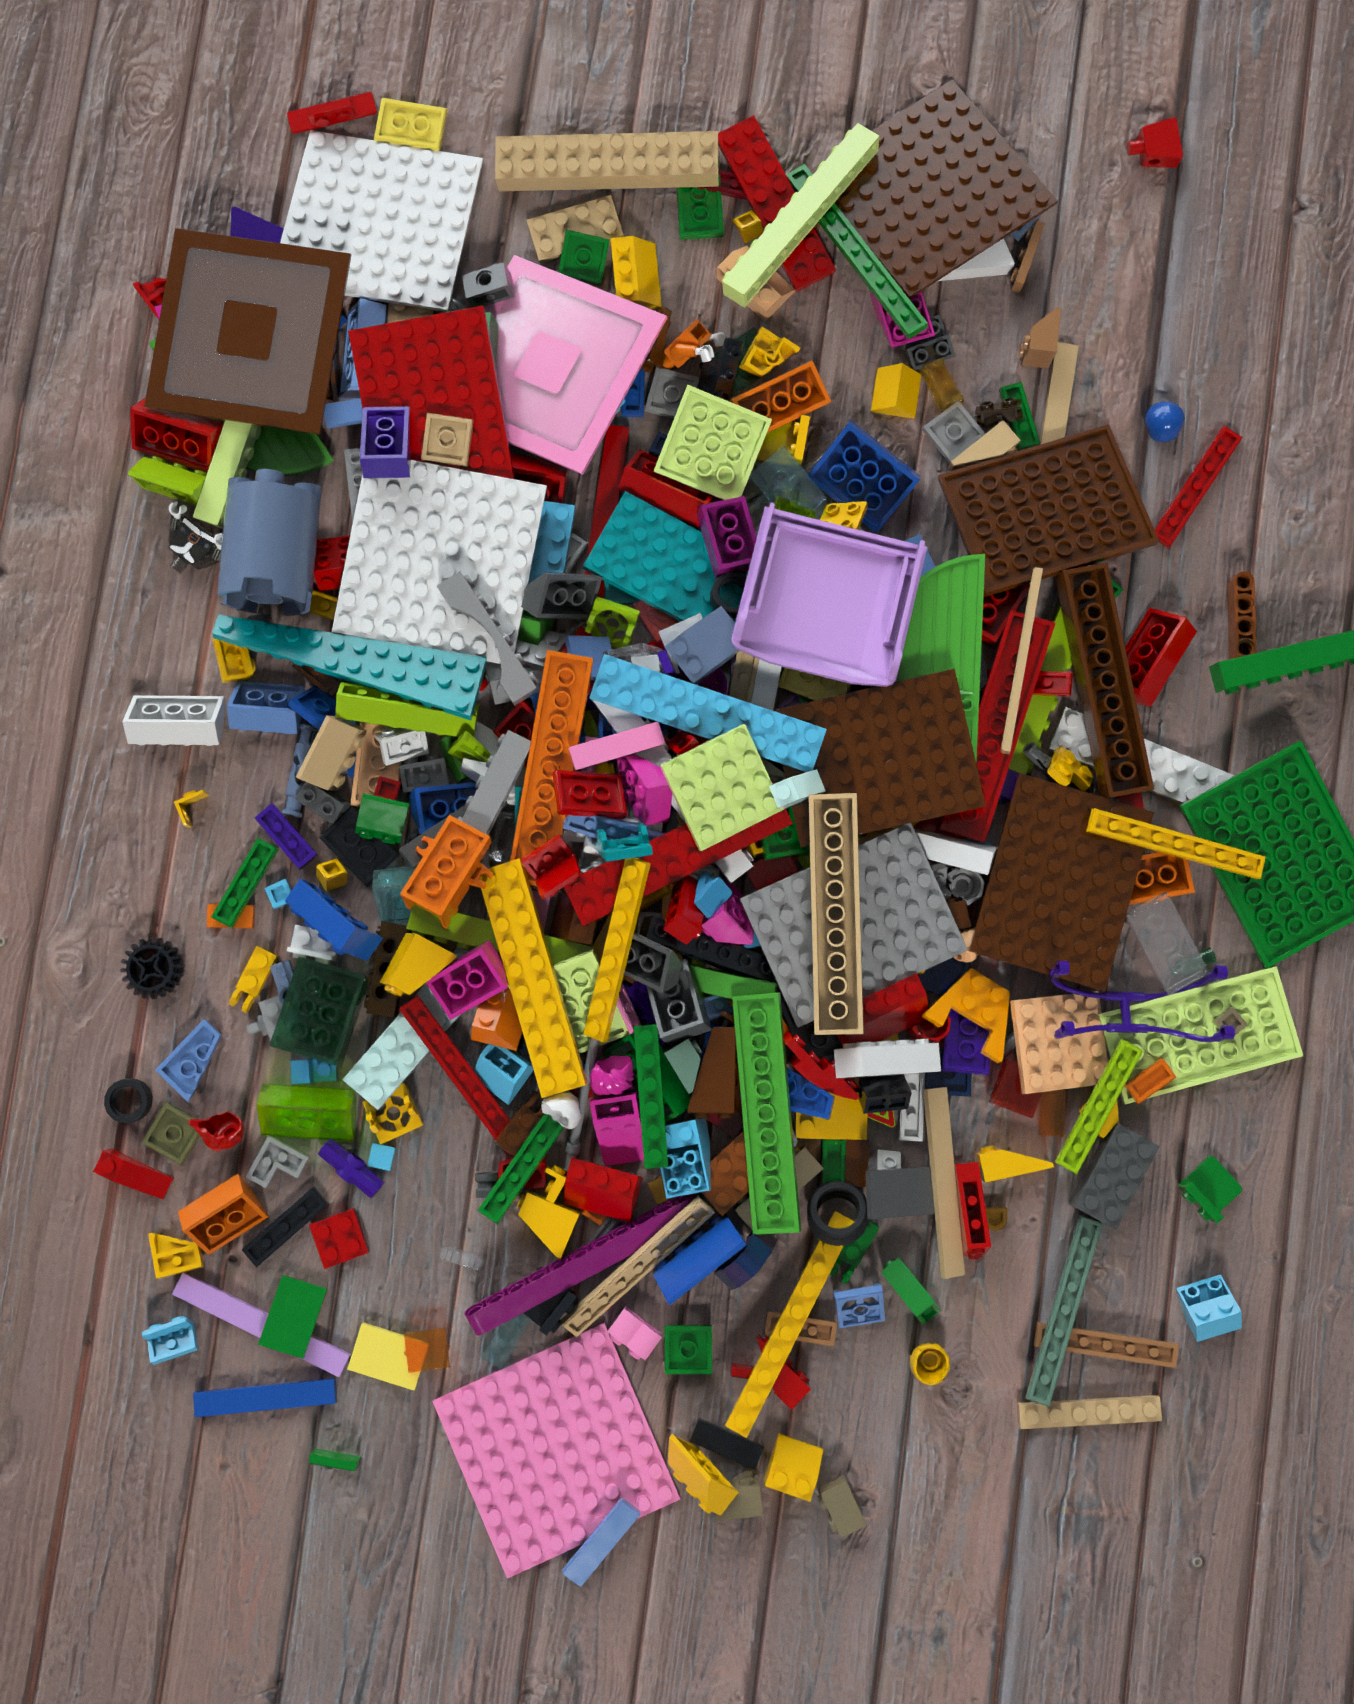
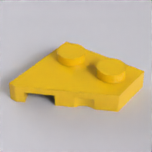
M155 1233L148 1234L156 1279L205 1267L202 1250L195 1242Z

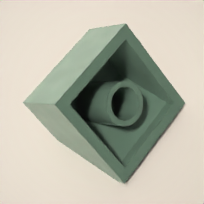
M686 1039L664 1054L688 1094H690L694 1089L701 1060L698 1054L702 1051L695 1040L690 1042L689 1039Z

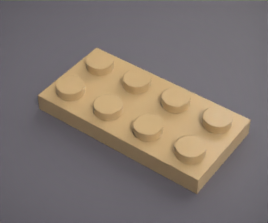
M611 195L526 220L539 264L561 258L566 229L610 239L609 244L611 243V238L624 237Z

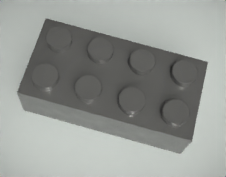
M1116 1123L1099 1144L1069 1204L1117 1230L1160 1146Z

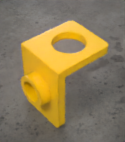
M196 790L189 791L182 795L183 798L174 801L185 827H193L185 806L208 797L209 793L205 790L198 792Z

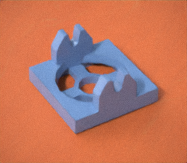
M873 1283V1286L840 1292L839 1290H833L839 1328L885 1321L883 1290L879 1283ZM873 1297L876 1302L867 1303L863 1301V1298ZM856 1300L852 1306L842 1308L847 1301ZM857 1307H866V1309L863 1311H855Z

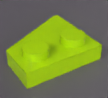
M466 730L455 740L447 752L461 761L465 758L487 763L491 756V753Z

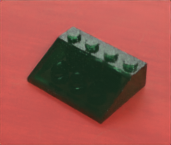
M299 957L269 1046L342 1068L368 988V977Z

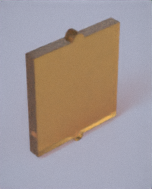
M445 1327L404 1333L406 1347L404 1355L407 1356L408 1373L450 1367L448 1353L450 1345L447 1344Z

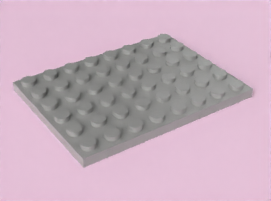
M911 823L902 825L859 845L862 988L864 998L915 973L922 972L966 952L968 949ZM809 867L740 898L797 1028L814 1021L811 869Z

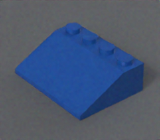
M850 420L806 478L837 503L866 501L868 508L862 523L877 533L920 481L921 476L855 422Z
M721 1214L710 1221L711 1226L707 1230L703 1231V1229L697 1231L691 1237L693 1241L686 1246L682 1243L673 1250L674 1255L670 1259L666 1260L664 1258L655 1266L656 1270L653 1271V1276L669 1305L746 1246L743 1234L727 1214L723 1217Z

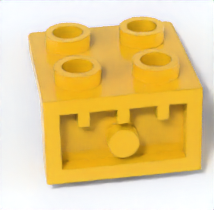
M801 415L800 422L792 421L767 433L757 460L801 468L810 416Z
M866 501L827 504L820 520L859 530L868 504Z

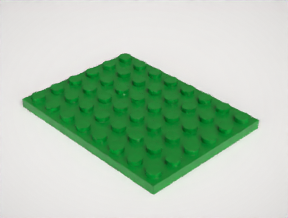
M1302 740L1291 744L1179 805L1195 837L1266 857L1261 879H1254L1211 867L1263 968L1268 969L1354 921V840Z

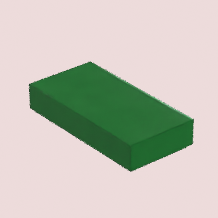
M822 1139V1167L824 1169H822L821 1184L833 1180H842L844 1182L846 1139Z
M316 1448L309 1457L310 1464L356 1471L361 1460V1456Z

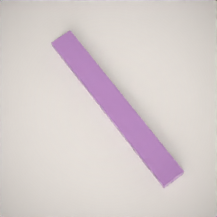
M187 1272L182 1273L172 1295L259 1338L261 1337L269 1313ZM312 1335L303 1360L340 1377L351 1354Z

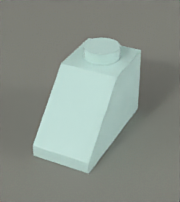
M817 769L792 776L769 786L779 809H785L807 800L809 795L826 792Z

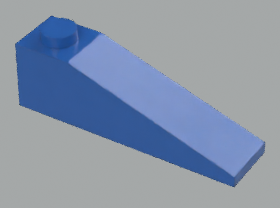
M476 782L414 788L409 792L411 813L419 833H424L463 807L470 795L474 797L478 789L475 787Z

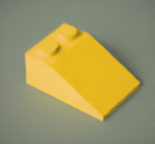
M830 1093L835 1096L830 1120L796 1112V1138L867 1140L868 1114H863L859 1099L843 1098Z

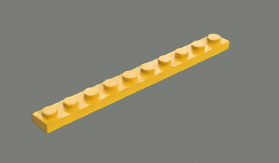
M833 1211L827 1226L841 1229L852 1225L854 1221ZM820 1240L818 1241L725 1423L726 1427L747 1438L810 1314L843 1248L842 1245L834 1246Z

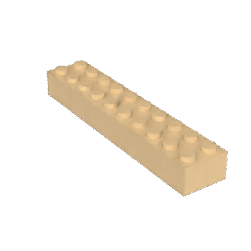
M718 131L496 136L495 180L499 192L719 187Z
M857 793L809 795L814 1032L815 1035L864 1034Z

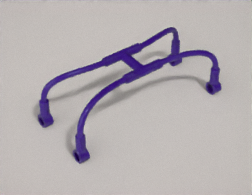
M1057 961L1055 968L1050 971V981L1060 989L1081 996L1101 998L1107 1001H1120L1122 1023H1107L1106 1025L1086 1026L1076 1029L1074 1022L1062 1021L1061 1027L1055 1031L1054 1037L1056 1039L1092 1031L1119 1033L1158 1032L1200 1042H1220L1224 1039H1234L1235 1029L1232 1025H1222L1219 1032L1207 1037L1163 1027L1148 1026L1147 1024H1131L1129 1001L1153 1000L1201 987L1218 979L1225 980L1228 976L1226 966L1215 965L1213 972L1194 984L1156 994L1111 991L1097 993L1073 988L1056 979L1060 975L1069 974L1070 967L1068 961Z

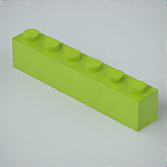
M341 682L336 696L335 718L459 737L466 730L474 737L479 704L476 703L472 720L470 721L445 713L443 709L434 706L430 708L412 699L410 701L402 699L401 696L393 693L386 694L374 688L370 689L357 684Z

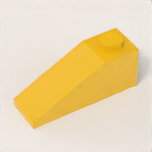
M994 1145L982 1147L981 1152L975 1153L977 1162H979L981 1180L985 1183L1054 1168L1053 1163L1050 1161L995 1148Z

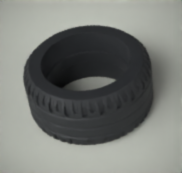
M833 1180L821 1184V1186L813 1191L807 1204V1221L811 1231L820 1241L829 1245L844 1246L855 1242L863 1235L869 1221L867 1219V1199L865 1195L855 1185L846 1181ZM832 1198L846 1199L856 1207L858 1218L852 1225L846 1228H832L824 1224L819 1218V1207L825 1201Z

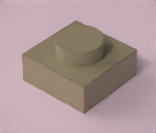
M1229 1007L1213 1020V1023L1219 1030L1222 1025H1232L1235 1029V1035L1248 1025L1234 1007Z

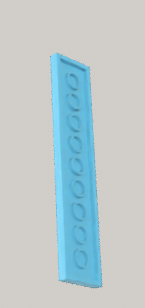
M606 654L603 656L589 697L591 700L709 740L745 724L760 757L804 772L813 771L827 730Z

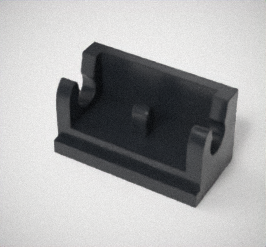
M904 1074L859 1079L858 1084L861 1092H858L860 1096L858 1099L862 1106L863 1114L908 1109L912 1092Z

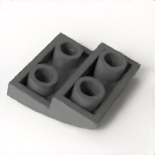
M940 314L930 317L935 336L902 345L911 369L918 370L955 357L950 337L946 335Z

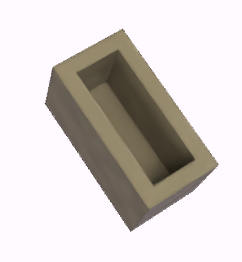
M844 1475L819 1487L821 1495L817 1498L823 1511L828 1509L831 1515L828 1518V1522L833 1532L838 1531L840 1537L843 1538L867 1526Z

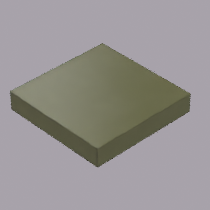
M165 1102L141 1143L182 1166L200 1138L196 1130L188 1124L190 1119L197 1118L175 1105Z

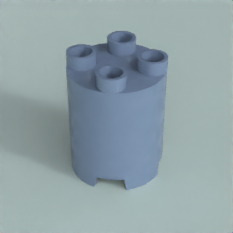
M272 469L257 470L255 481L243 477L228 479L217 596H223V605L254 614L256 613L258 603H283L285 616L302 615L310 611L322 493L320 486L311 483H297L294 486L284 484L285 475L280 471Z

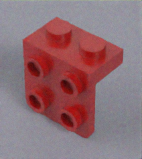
M350 535L317 540L314 577L319 591L340 588Z
M560 834L521 859L522 865L535 879L539 895L542 899L556 895L559 889L575 882L581 875L575 853Z

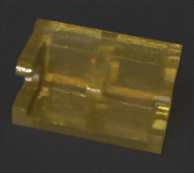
M943 358L923 367L921 375L941 413L958 400L960 403L964 401L962 393H959L945 367Z

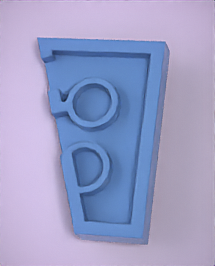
M203 1019L155 1071L187 1102H190L222 1034L207 1019Z

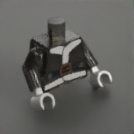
M178 502L171 503L169 505V512L172 515L169 526L168 548L177 557L170 567L182 574L189 564L197 570H201L202 568L219 563L223 533L216 534L215 536L187 516H181V514L187 511L185 505H181L178 510Z

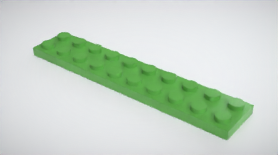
M780 992L732 996L753 1235L801 1232Z

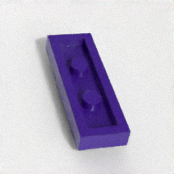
M273 803L255 817L256 821L300 870L318 855Z

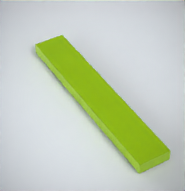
M1120 1039L1058 1154L1055 1163L1074 1174L1079 1172L1143 1052L1142 1049L1124 1039Z

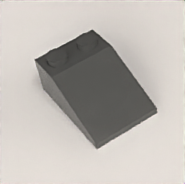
M687 959L680 960L682 966L677 985L664 993L646 986L660 1039L668 1045L712 1030L704 1001Z

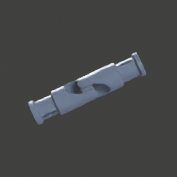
M300 724L299 743H296L294 764L291 767L285 793L287 795L285 808L281 811L282 814L300 818L302 817V813H300L302 804L295 798L305 781L298 785L295 776L319 731L314 726Z

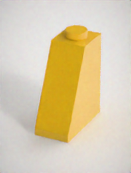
M529 1190L526 1195L522 1194L517 1207L520 1208L518 1215L557 1258L561 1259L580 1212L558 1202L553 1204L547 1201L546 1197Z

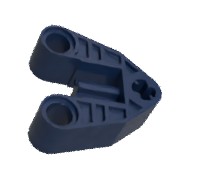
M752 1230L746 1238V1246L732 1260L728 1259L720 1265L714 1274L731 1290L741 1287L761 1269L772 1253L777 1239L772 1234L753 1235Z

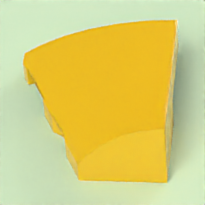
M762 326L759 328L739 368L762 377L797 353L800 347L785 337L780 338Z

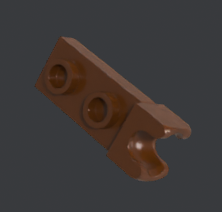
M666 307L656 311L666 315L667 320L640 368L648 373L652 372L654 365L661 369L664 363L665 353L662 351L666 345L665 339L667 330L670 327L672 313Z

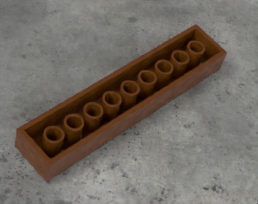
M1108 563L1063 570L1055 576L1099 794L1101 797L1110 799L1153 790L1154 785Z

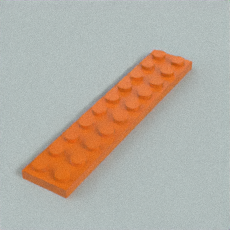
M551 650L546 652L510 861L524 858L558 834L563 837V823L566 815L558 814L552 774L555 770H575L568 748L578 745L580 742L594 658ZM525 868L529 884L537 886L535 879Z

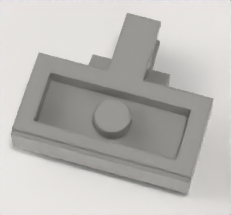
M278 996L258 1002L262 1015L257 1016L258 1022L246 1026L249 1034L262 1031L263 1036L269 1035L272 1046L296 1039L294 1032L291 1030L283 1004L280 1003Z

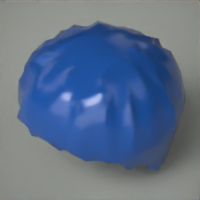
M1162 401L1155 403L1148 409L1144 421L1153 440L1169 442L1179 435L1185 415L1182 408L1176 403Z

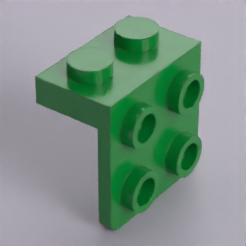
M1208 1156L1177 1185L1183 1191L1181 1195L1190 1204L1193 1203L1199 1209L1197 1211L1198 1214L1206 1222L1212 1221L1217 1224L1224 1218L1220 1211L1242 1192L1241 1185L1213 1156Z

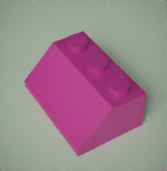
M723 877L722 880L731 889L732 894L711 918L708 919L705 916L702 921L703 931L707 936L711 935L716 942L750 945L753 943L754 930L740 901V898L744 897V895L733 883H730L726 877Z
M490 940L453 960L426 982L450 1020L508 988L502 959Z

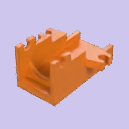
M451 815L448 816L434 839L423 836L421 839L423 844H428V847L426 849H420L419 846L416 847L415 851L422 859L400 893L406 908L411 910L413 905L416 904L438 916L442 927L445 929L450 925L451 917L455 916L458 912V906L470 888L469 885L485 889L487 883L480 880L481 877L488 876L491 879L493 873L480 862L492 843L490 836Z

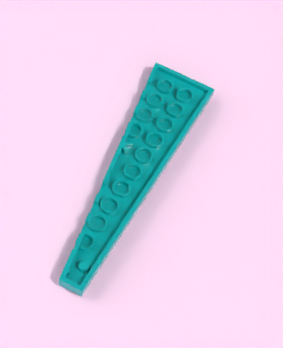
M219 614L212 631L214 639L242 648L246 647L258 653L265 652L280 660L284 658L293 661L294 664L299 666L306 665L314 668V671L370 689L374 688L386 694L393 693L408 701L412 699L430 708L434 706L443 709L445 713L470 721L472 720L487 664L486 657Z

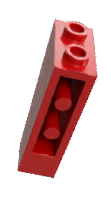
M979 1162L955 1164L963 1257L968 1256L969 1260L983 1258L982 1255H985L991 1248Z

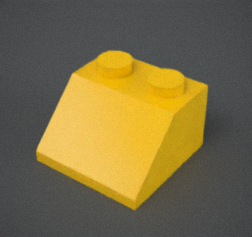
M778 1433L764 1476L765 1486L810 1502L818 1480L823 1448Z

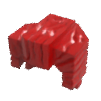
M947 1016L941 1027H937L931 1022L924 1020L908 1028L907 1032L913 1040L929 1039V1043H938L950 1032L951 1018Z

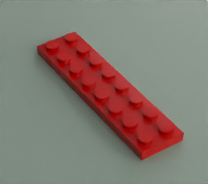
M753 115L719 132L718 145L731 171L739 182L741 190L745 193L750 207L761 220L764 231L765 227L776 219L780 209L785 208L789 204L795 191ZM814 227L782 264L796 292L834 274L836 271Z

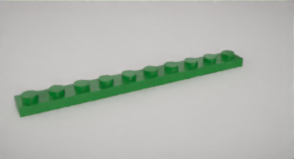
M803 164L786 174L794 191L799 192L804 186L806 179L809 176L812 177L813 174ZM834 203L818 223L907 339L927 329L928 323Z

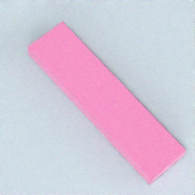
M654 722L578 744L568 749L574 769L579 770L664 745L665 741L659 722Z

